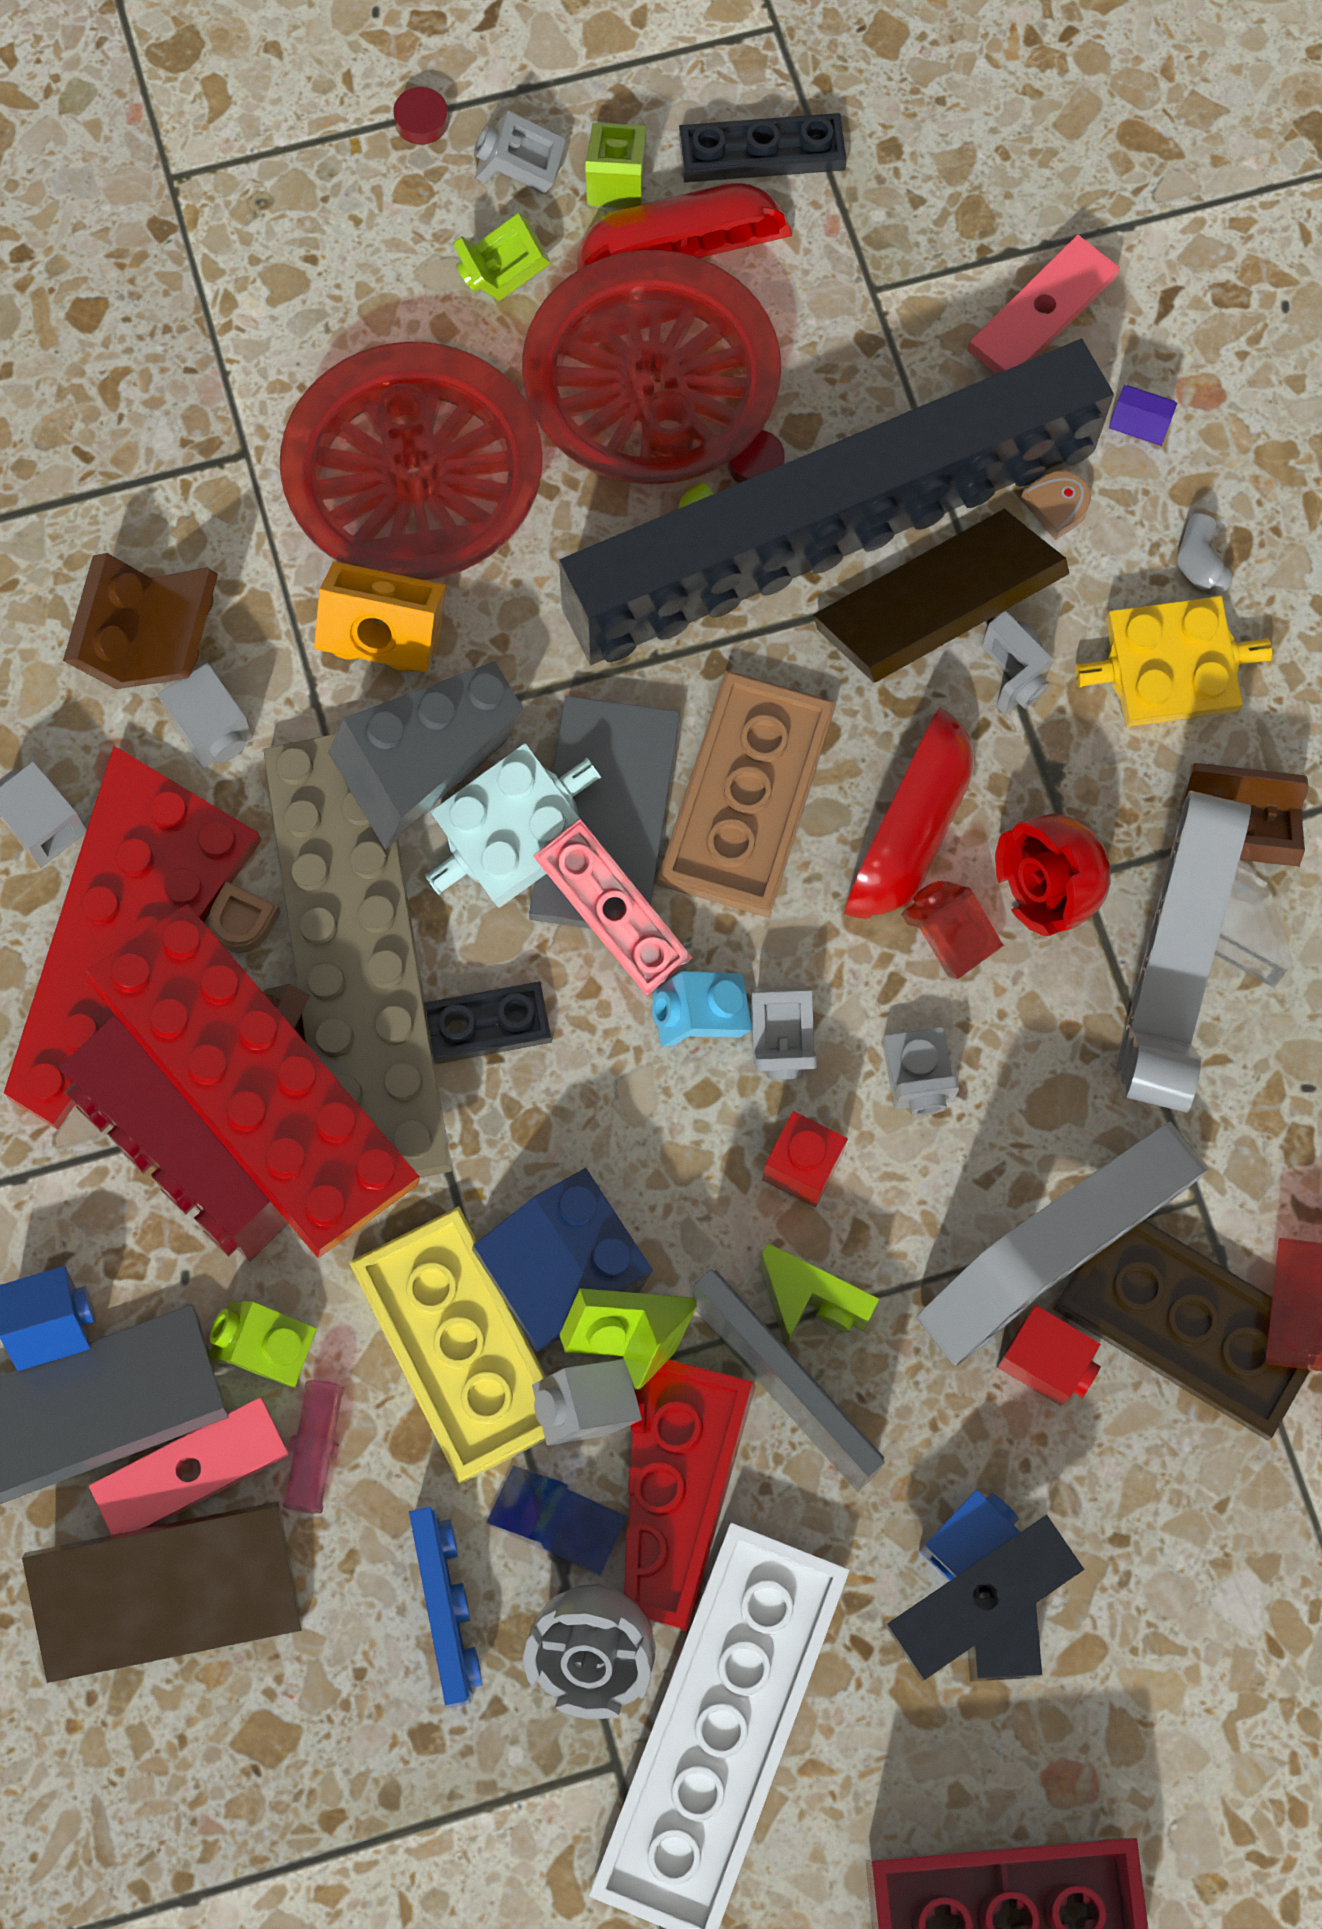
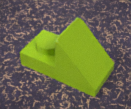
M592 123L585 167L588 205L627 208L642 204L643 163L647 126Z
M767 1243L762 1253L759 1266L786 1346H788L808 1304L819 1309L816 1316L829 1326L843 1332H850L853 1326L864 1332L877 1306L878 1298Z
M580 1288L559 1336L566 1353L623 1356L634 1387L641 1389L677 1351L697 1308V1304L693 1297Z

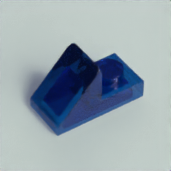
M513 1465L486 1524L601 1577L627 1520V1516L571 1491L569 1485L562 1481Z

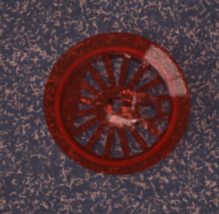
M640 250L611 255L597 260L567 277L548 295L537 310L526 335L522 355V376L525 394L534 418L552 443L569 458L581 466L608 478L638 484H667L693 479L710 473L731 461L752 443L768 421L776 403L781 379V354L776 332L768 314L751 291L734 276L716 265L694 256L663 250ZM695 317L709 325L679 348ZM677 319L665 342H660L661 324ZM650 327L649 341H644L640 330ZM621 335H627L631 348L621 339ZM722 338L731 346L729 349L699 357ZM600 342L609 352L591 344ZM567 355L594 368L562 366V363ZM741 366L744 378L710 375ZM652 378L656 383H660V390L654 393ZM558 387L591 390L561 398ZM710 397L740 398L742 401L737 410ZM602 408L579 427L571 418ZM695 413L725 426L724 429L715 435ZM623 417L607 447L594 440ZM672 420L678 422L681 426L667 429L658 424L663 421ZM639 421L642 428L640 457L621 453ZM695 439L700 446L690 450Z
M398 342L376 346L340 361L317 378L305 391L292 411L283 434L280 449V475L286 501L296 522L306 536L329 557L340 563L421 580H431L461 572L482 562L506 544L518 531L527 518L539 490L543 454L541 437L532 410L520 391L502 372L483 359L458 348L430 342ZM441 401L456 405L457 408L433 436V429ZM364 413L383 444L350 422ZM473 415L484 423V425L453 442ZM402 416L416 418L408 424H397L394 422ZM339 437L365 455L332 449L330 446L335 438ZM496 440L499 441L504 450L470 456ZM322 467L354 473L353 475L320 479ZM418 468L419 471L408 472L407 470ZM508 471L506 484L474 478L475 476ZM358 495L331 511H328L323 500ZM463 496L496 502L498 505L493 513L490 514ZM425 505L441 529L429 530ZM412 507H414L418 532L405 534ZM445 507L472 524L457 526ZM374 510L354 536L342 528ZM395 514L389 537L375 539Z

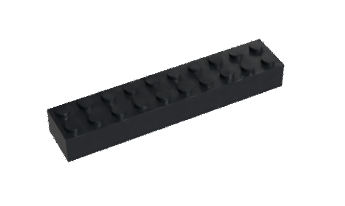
M1081 338L559 559L562 610L590 666L602 660H606V662L619 661L629 656L636 649L637 645L656 637L659 640L675 637L683 632L689 623L707 615H710L712 618L726 615L737 608L744 599L758 593L765 596L775 594L787 587L793 578L809 571H813L816 574L826 572L837 566L844 556L864 549L866 552L877 550L888 544L894 535L912 527L916 530L926 529L940 521L945 513L963 505L966 508L977 507L988 501L1000 489L1014 483L1018 487L1028 485L1040 478L1047 469L1065 462L1066 465H1074L1085 460L1097 447L1114 393Z

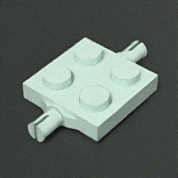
M524 743L431 811V814L447 835L450 851L453 855L429 873L424 874L426 879L438 895H440L467 874L482 885L491 900L500 908L547 874L533 855L579 818L576 802L573 797L596 780L601 779V776L586 757L585 760L558 779L556 774L540 764L527 744Z

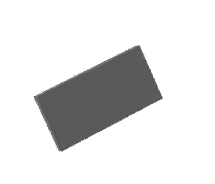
M565 696L553 773L559 779L585 760L586 757L589 759L601 776V779L596 780L573 797L576 802L578 816L651 906L680 711ZM548 874L534 883L529 910L530 920L592 929ZM611 897L603 905V913L608 918L618 917L624 909L623 901L619 897Z
M710 1269L694 1284L693 1298L697 1304L695 1311L851 1486L859 1492L875 1477L885 1463V1457L716 1270Z
M192 1304L89 1342L91 1350L18 1372L14 1370L0 1376V1504L229 1418L198 1315Z

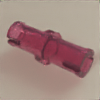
M308 1380L305 1382L304 1387L305 1395L297 1435L290 1436L288 1450L294 1454L283 1507L297 1512L321 1514L324 1508L323 1499L331 1459L337 1458L340 1444L334 1441L341 1397L344 1394L345 1388L332 1382Z

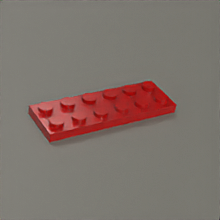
M188 904L86 970V980L317 1258H320L418 1186L420 1176Z

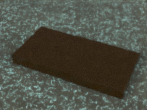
M1004 508L814 613L813 617L817 630L873 683H876L1069 574L1067 559Z
M1146 1220L1078 1267L1053 1307L1055 1311L1267 1441L1274 1436L1322 1351L1321 1326Z
M279 1501L26 1552L22 1557L47 1683L302 1631L303 1623Z

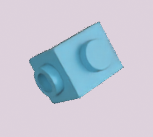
M682 971L653 991L652 1016L655 1024L658 1026L659 1039L662 1046H675L689 1036L740 1038L752 1031L743 974Z

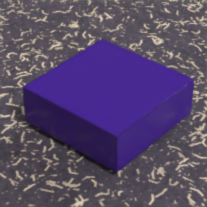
M1124 385L1109 429L1162 446L1177 402L1129 385Z

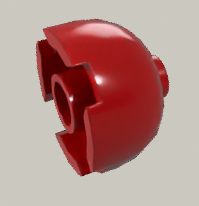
M1053 813L1018 822L1012 830L1004 832L999 837L995 852L998 883L1008 880L1011 892L1019 906L1012 908L1011 911L1029 930L1043 936H1051L1058 932L1069 931L1090 919L1106 900L1111 885L1108 854L1096 833L1083 821Z

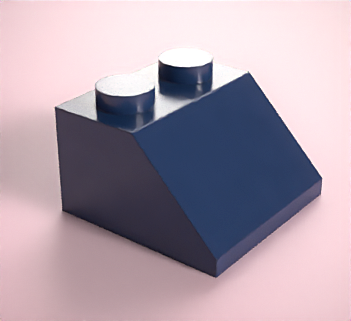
M587 1168L578 1171L534 1196L472 1247V1251L536 1352L561 1339L559 1334L580 1288L639 1293L653 1271Z

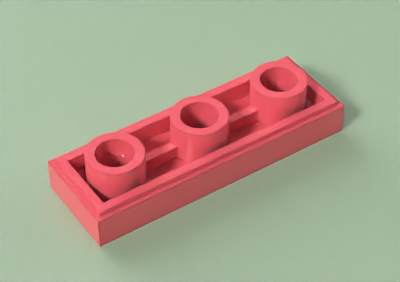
M1077 235L969 341L967 351L995 374L1038 357L1117 278L1120 267L1080 235Z
M580 818L533 855L646 996L692 959V956ZM611 897L621 898L624 904L622 913L615 918H608L603 913V905Z
M260 1397L228 1414L229 1418L195 1430L88 1485L110 1534L114 1535L154 1527L289 1457L290 1454L264 1400ZM192 1461L199 1462L201 1472L198 1478L191 1482H184L181 1476L183 1467Z

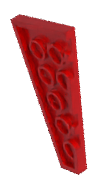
M114 745L4 1089V1094L9 1100L57 1130L75 1106V1103L64 1093L71 1083L59 1067L113 1015L116 1017L87 982L86 970L186 904L192 908L204 923L225 882H233L262 841L257 831Z

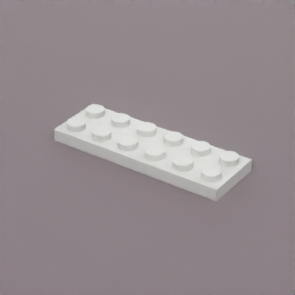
M730 1523L589 1897L666 1929H719L850 1571L849 1569Z

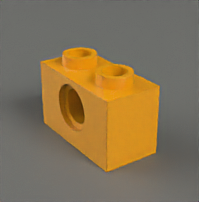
M333 561L319 589L314 649L333 653L342 659L354 660L359 658L387 664L399 671L408 672L416 670L427 673L439 645L446 585ZM372 618L382 620L388 626L380 625L376 623Z

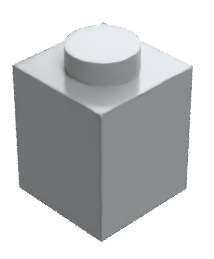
M208 662L194 670L189 678L178 680L158 693L166 715L203 769L215 761L223 763L234 758L244 749L246 742L253 738L245 715Z
M34 762L30 763L23 770H13L0 779V821L40 868L86 834V829L77 812Z
M624 1359L563 1368L532 1385L535 1396V1414L538 1422L542 1425L547 1446L608 1436L642 1420L632 1379Z

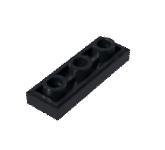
M840 113L679 125V143L684 183L845 171L846 153Z
M541 981L425 1002L435 1065L552 1043ZM454 1020H463L468 1023L467 1028L461 1033H452L447 1030L448 1025Z
M1046 1514L885 1626L921 1681H924L1085 1569ZM976 1587H986L993 1593L994 1605L990 1610H983L975 1604L973 1593Z

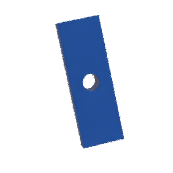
M431 1507L409 1511L444 1703L448 1708L471 1704L470 1700H473L471 1688L483 1686L476 1647L464 1649L459 1623L470 1621V1613L464 1584L452 1585L447 1559L458 1557L451 1519L439 1521L437 1512Z

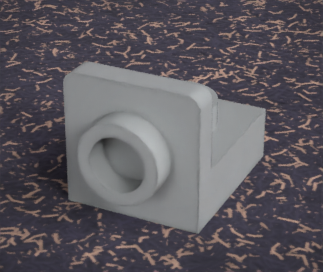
M507 110L493 127L486 125L478 137L474 148V156L480 160L475 179L486 183L498 171L538 191L546 193L554 185L566 138Z
M944 1027L884 1035L882 1043L894 1110L910 1108L912 1115H929L945 1110L947 1108L946 1103L954 1102L959 1091L958 1077L952 1076Z

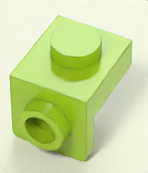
M520 213L514 215L475 245L462 236L452 243L461 259L456 264V267L464 282L474 292L481 289L499 302L551 264L530 222Z
M231 1301L228 1307L221 1310L214 1320L209 1337L213 1346L209 1355L211 1360L218 1363L232 1364L281 1385L296 1387L317 1328L253 1301Z

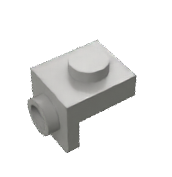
M1005 610L988 625L982 644V649L1012 678L1002 688L996 706L1004 715L1018 704L1023 708L1029 707L1046 691L1049 686L1046 678L1053 662V658L1042 648L1041 640L1033 628L1025 622H1017Z
M811 987L751 989L752 1052L756 1070L767 1071V1077L771 1079L787 1080L802 1077L803 1069H816L817 1055L814 1051L813 996Z

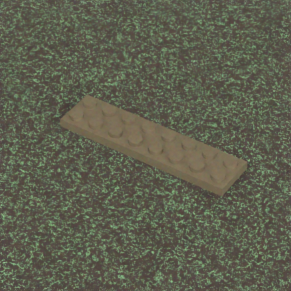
M336 734L264 748L263 752L298 989L310 995L302 1011L306 1044L420 1178L451 1172L452 1165L399 840L397 839L386 850L383 848L329 754Z

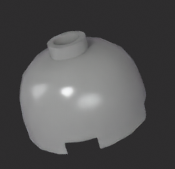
M598 1584L580 1585L551 1598L539 1612L531 1626L522 1660L527 1680L533 1687L538 1682L545 1692L557 1699L555 1708L562 1713L584 1719L613 1718L619 1715L621 1706L635 1701L638 1696L640 1699L645 1696L656 1657V1643L648 1618L633 1599L617 1589Z

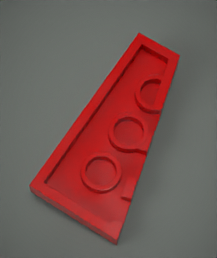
M668 1360L641 1389L634 1387L642 1420L631 1425L632 1457L628 1480L630 1507L629 1527L626 1530L624 1594L638 1604L649 1621L688 1632L756 1386L753 1381Z

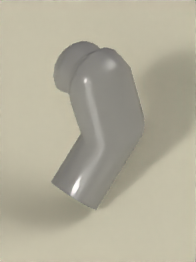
M1196 513L1189 518L1177 555V564L1196 588L1205 590L1211 595H1219L1230 587L1232 573L1230 569L1224 566L1223 560L1210 547L1217 526L1216 520L1208 515Z

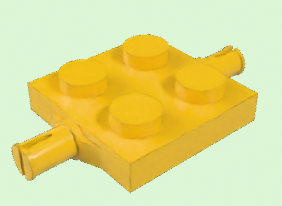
M1222 596L1109 611L1105 618L1110 642L1107 660L1076 663L1074 671L1075 677H1078L1076 680L1078 688L1111 683L1121 700L1125 727L1238 712L1243 706L1237 676L1239 665L1270 662L1272 659V648H1268L1271 644L1268 637L1235 642L1233 635L1228 629Z

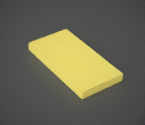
M458 1206L349 1261L459 1485L545 1441L542 1425L538 1422L535 1414V1396L532 1385L546 1378V1375L522 1328L472 1251V1247L477 1243V1240Z

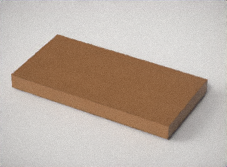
M725 670L658 876V886L770 918L832 721L836 702Z

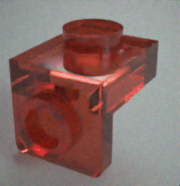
M949 881L933 882L918 891L913 897L915 903L901 913L908 925L920 928L947 976L957 980L1004 946L970 887Z

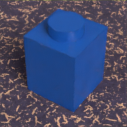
M66 1266L0 1285V1339L17 1372L91 1350L86 1324L96 1322L93 1303L86 1286L75 1287Z
M976 1490L925 1543L919 1552L950 1581L1019 1534L1021 1531L1014 1526L1019 1518L1011 1507L994 1493H990L985 1498Z

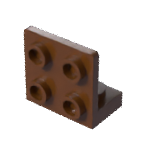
M109 553L93 555L63 661L115 689L189 678L199 658V644L207 615L213 606V592L218 573L205 567L150 578Z

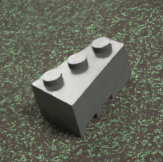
M494 661L343 718L330 747L329 754L383 848L386 850L406 828L420 816L423 817L445 793L454 785H459L506 742L524 709Z

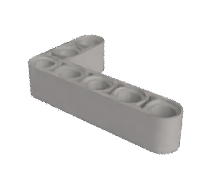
M1191 790L1186 797L1119 1053L1116 1078L1125 1098L1186 1113L1191 1108L1201 1069V1058L1191 1043L1249 825L1250 804Z
M1171 1121L1164 1124L993 1243L916 1316L917 1320L954 1367L959 1365L989 1342L1038 1296L1176 1198L1200 1179L1210 1168Z

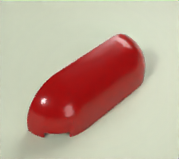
M744 183L724 184L615 210L604 215L590 227L581 242L577 258V271L581 286L791 237L792 231L784 210L766 191Z
M940 707L933 716L864 859L845 906L844 914L869 919L872 915L885 914L901 906L905 907L915 898L969 787L974 770L972 742L963 725L952 714Z

